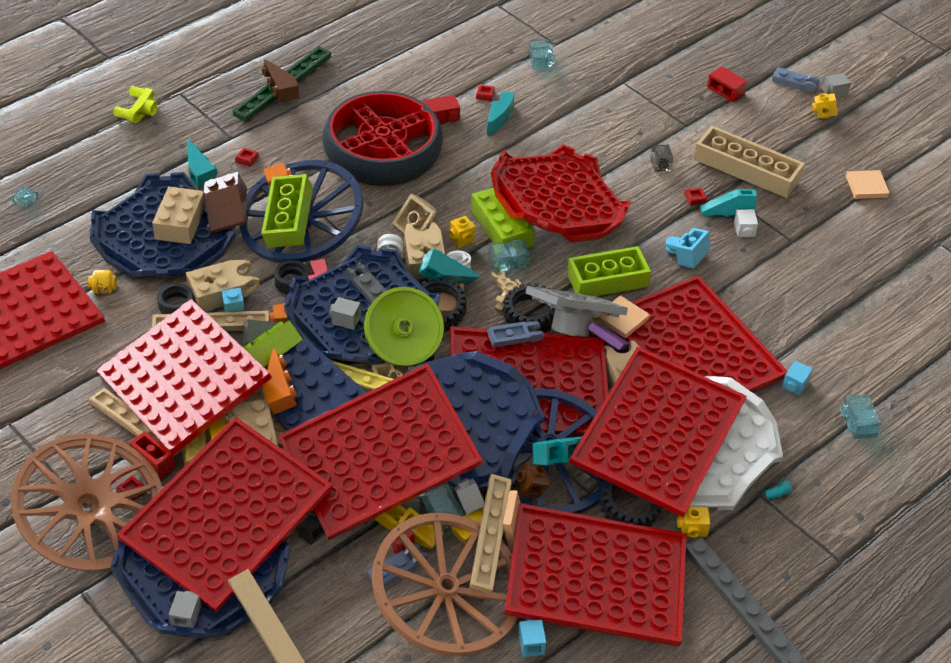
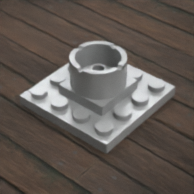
M527 286L526 294L531 295L532 299L539 300V302L546 303L550 307L555 308L551 329L565 334H578V336L588 337L590 334L588 327L593 317H600L603 313L607 314V316L619 318V314L627 315L628 311L627 307L593 295Z

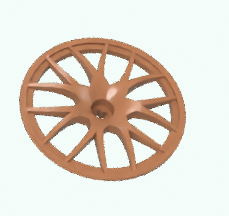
M97 434L68 435L44 444L25 460L16 475L12 488V514L15 524L25 541L47 560L74 570L111 569L113 556L102 559L95 558L90 527L93 524L103 526L108 532L116 552L118 538L115 528L121 530V527H125L127 523L114 516L112 511L116 508L140 512L145 506L129 499L149 491L152 500L163 487L152 465L142 454L126 443ZM85 448L81 468L65 450ZM89 448L111 452L103 475L95 480L88 473ZM58 454L71 469L76 480L75 484L64 482L41 463L51 456ZM115 454L132 464L111 473ZM36 468L52 483L26 486ZM135 470L139 471L147 484L146 486L121 493L109 491L113 483ZM24 492L50 493L61 497L64 503L58 506L24 510ZM83 507L86 509L91 508L90 512L82 511ZM26 516L54 517L40 535L37 536ZM65 519L75 520L77 527L60 552L52 549L42 541L46 534ZM81 533H83L90 559H79L64 555Z

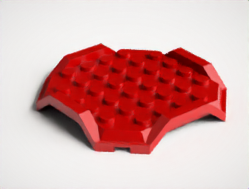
M564 144L548 155L513 158L503 150L491 171L495 197L510 218L525 219L529 224L551 233H559L570 243L602 239L620 227L631 201H619L601 178L597 157L587 153L584 156L574 153V148Z

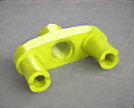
M131 86L129 90L130 96L137 97L138 100L130 109L116 106L113 111L114 117L123 118L132 123L139 122L145 115L154 116L158 109V104L154 101V90Z

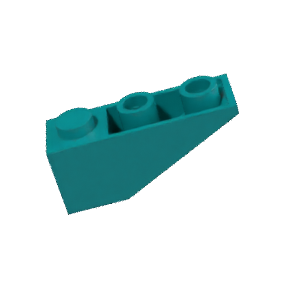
M187 140L190 181L198 189H201L206 181L217 178L216 174L218 171L216 166L209 162L207 156L200 152L198 146Z
M736 189L701 205V213L708 217L715 215L732 217L736 215V210L754 209L756 211L757 195L755 189Z
M435 248L424 255L419 274L428 279L432 278L433 281H436V277H440L441 281L443 278H448V282L452 279L455 283L470 284L480 277L472 269L465 267L457 260L448 257Z

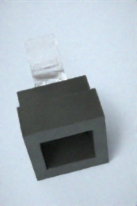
M309 515L297 526L299 537L310 545L324 534V529L317 516L312 517Z

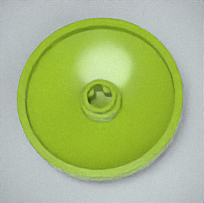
M396 287L385 291L372 302L365 316L364 330L370 348L380 359L392 365L405 367L419 364L434 354L442 341L444 323L439 307L426 293L411 287Z

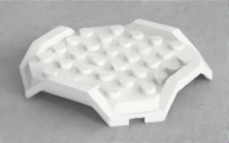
M704 376L747 397L690 506L733 510L747 489L773 463L782 461L783 453L777 422L765 402L734 379Z

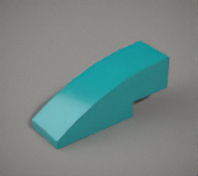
M502 91L500 100L492 101L487 123V135L496 132L508 120L514 107L515 93Z
M582 437L533 443V464L550 465L558 462H569Z

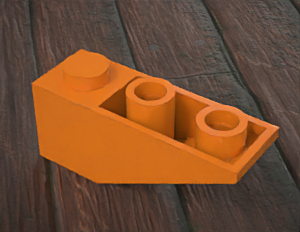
M276 349L272 350L267 370L271 374L272 379L263 386L267 403L274 415L297 405L294 398L297 397L296 390L293 385L290 386L289 384L292 378L289 371L284 369L287 366L283 355H278Z

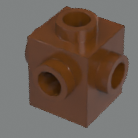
M526 462L516 473L522 495L540 497L550 486L544 465Z

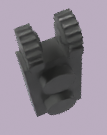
M359 262L356 264V269L360 273L359 276L356 275L351 267L346 269V273L358 291L372 304L379 295L387 290Z

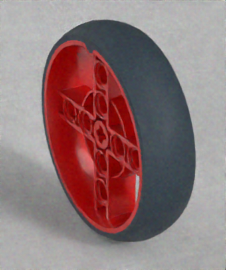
M373 91L355 95L340 103L326 120L322 140L325 153L330 162L345 168L354 176L357 182L388 186L412 181L427 172L439 157L443 144V134L437 116L422 101L403 93ZM352 124L359 128L358 135L341 142L336 139L345 128ZM422 134L427 135L429 140L417 151L412 152L407 147L409 139Z

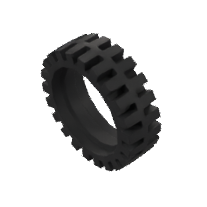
M436 277V281L430 278L428 283L425 280L421 282V285L429 293H446L456 299L457 304L454 310L442 316L444 332L446 327L450 330L452 325L455 327L459 325L458 321L462 322L467 310L466 297L458 283L455 284V281L452 279L448 282V278H443L441 281L440 277Z
M535 283L532 287H539V284ZM520 284L519 288L517 286L513 287V290H510L505 297L504 317L506 322L513 324L537 321L540 324V329L537 331L547 332L548 328L551 330L555 308L547 305L550 312L540 317L521 315L514 309V305L520 301L534 299H532L531 295L526 294L527 286L524 284Z
M606 481L600 499L601 510L605 512L606 519L611 518L614 521L651 527L656 522L662 507L652 503L650 511L644 515L627 514L615 505L612 498V493L618 486Z

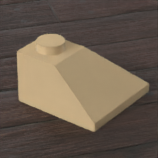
M410 194L392 224L403 233L406 229V223H410L418 231H425L437 212L423 198Z

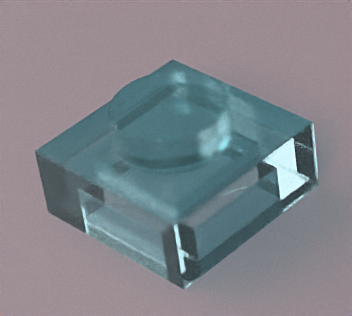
M22 186L12 196V200L14 203L29 207L37 199L38 192Z

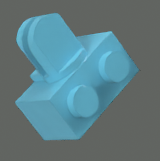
M692 228L689 233H685L681 238L669 237L666 239L667 253L677 255L678 265L695 268L710 251L709 231Z

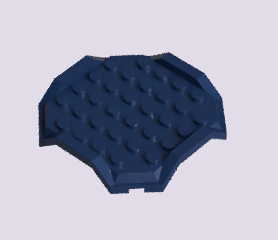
M172 172L171 176H160L159 173H146L132 195L108 211L92 210L90 242L107 263L130 278L141 276L186 275V272L210 266L224 256L236 236V226L211 233L206 208L191 244L156 240L154 238L152 223L168 186L197 190L184 172Z
M357 245L341 265L312 279L293 277L290 293L286 297L284 311L302 339L305 337L329 359L371 364L387 363L372 351L367 342L364 322L371 304L353 285V282L347 276V268L351 267L356 275L359 276L360 273L356 269V264L360 262L366 267L367 272L369 271L386 290L396 287H411L426 293L434 300L438 307L440 303V294L429 293L407 271L400 255L395 249L383 248L382 251L371 250V247ZM338 297L360 302L361 317L354 330L332 324L329 310L331 305L335 304Z
M478 351L451 355L425 362L409 369L406 373L424 364H429L483 460L482 465L448 481V483L455 487L459 481L469 478V480L473 479L480 490L488 487L491 474L509 479L515 461L537 426L545 422L544 414L531 382L513 366Z
M118 539L117 550L111 563V571L130 602L148 625L158 633L208 639L229 635L250 621L249 616L234 593L217 613L201 602V609L194 628L171 626L169 612L176 592H185L186 590ZM285 541L252 574L269 604L283 589L290 553V544Z

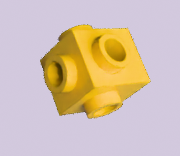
M824 93L814 97L815 103H812L813 113L817 114V118L827 119L830 116L838 115L835 94Z
M466 216L450 221V229L448 231L449 237L458 248L474 243L476 227Z
M690 506L684 518L678 515L677 527L681 528V533L687 534L686 537L692 538L707 537L710 527L708 507Z

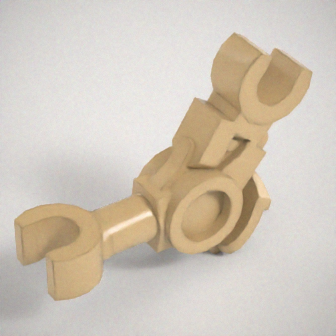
M500 269L499 275H496L494 272L491 273V280L497 283L496 285L502 290L501 296L498 295L495 302H498L495 309L502 311L506 295L510 290H513V287L517 286L519 288L521 282L518 279L513 282L510 278H506L505 271Z

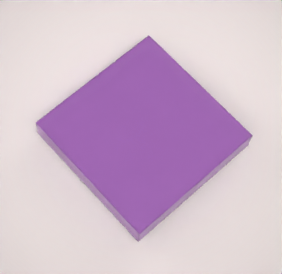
M591 322L589 325V330L616 349L623 350L629 347L628 341L602 323Z

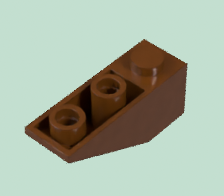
M263 60L262 74L267 78L268 86L272 87L274 97H277L280 103L299 99V85L294 76L268 60Z

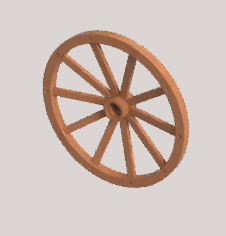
M428 513L415 516L396 526L385 537L377 551L372 567V587L377 605L391 627L408 642L421 649L445 656L477 654L499 643L509 633L518 618L508 616L504 624L498 628L459 596L506 602V594L491 592V594L460 587L471 581L472 573L459 579L456 578L475 540L479 537L481 524L449 513ZM433 525L439 575L405 533L415 528ZM441 525L458 527L472 533L450 573L446 572ZM397 539L403 543L432 580L384 563L387 551ZM501 540L499 551L501 560H498L496 570L506 566L509 573L512 553ZM382 571L432 589L389 601L384 589ZM429 597L435 598L417 632L409 627L393 609ZM452 600L493 634L482 640L464 644ZM441 603H445L456 644L443 643L423 636Z

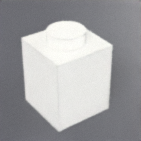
M754 209L736 210L734 225L737 237L756 236L758 222Z

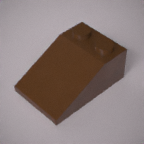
M239 172L206 181L204 184V197L210 232L215 233L246 224L247 186Z

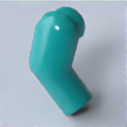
M784 480L779 484L780 486L765 490L766 497L770 500L789 495L793 490V486L789 481Z

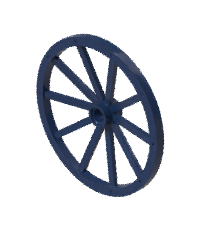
M303 160L285 165L287 169H291L292 175H296L298 171L321 170L313 187L304 238L306 247L304 252L281 253L286 246L276 247L274 251H271L255 242L263 238L261 232L250 236L247 222L248 216L265 217L266 211L250 210V208L262 191L269 195L270 188L267 187L266 176H263L249 190L246 199V224L239 225V228L247 246L258 256L277 263L288 260L307 262L332 252L354 232L363 211L361 189L349 171L335 163L323 160ZM327 172L336 174L346 181L312 207ZM347 188H352L355 199L354 205L317 212ZM352 212L349 221L341 231L315 220L317 218ZM313 225L335 237L325 244L312 249L308 228Z
M534 389L538 400H551L552 402L548 433H545L539 425L534 429L539 437L531 435L528 441L536 443L567 438L588 421H592L597 411L585 401L571 394L553 389ZM558 402L571 406L585 415L559 435L554 433ZM533 445L524 446L520 454L533 452ZM531 457L527 462L533 463V457ZM562 462L554 464L573 504L556 507L543 506L545 492L540 497H537L536 504L519 498L521 504L579 514L590 509L600 501L606 480L577 467L602 484L592 495L580 501ZM544 465L548 476L549 465ZM519 470L509 478L511 479V486L517 481L516 473Z

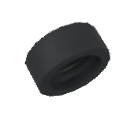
M288 260L278 264L274 270L276 288L282 293L289 294L292 281L284 280L282 277L292 273L308 279L310 275L308 266L297 260Z
M172 283L161 288L157 296L160 312L162 314H172L192 299L194 301L192 289L181 283ZM173 297H183L187 299L185 302L178 305H171L166 303L168 299Z

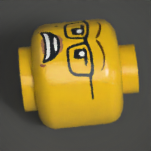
M95 270L92 276L88 277V287L92 288L95 294L109 295L117 288V276L111 270Z

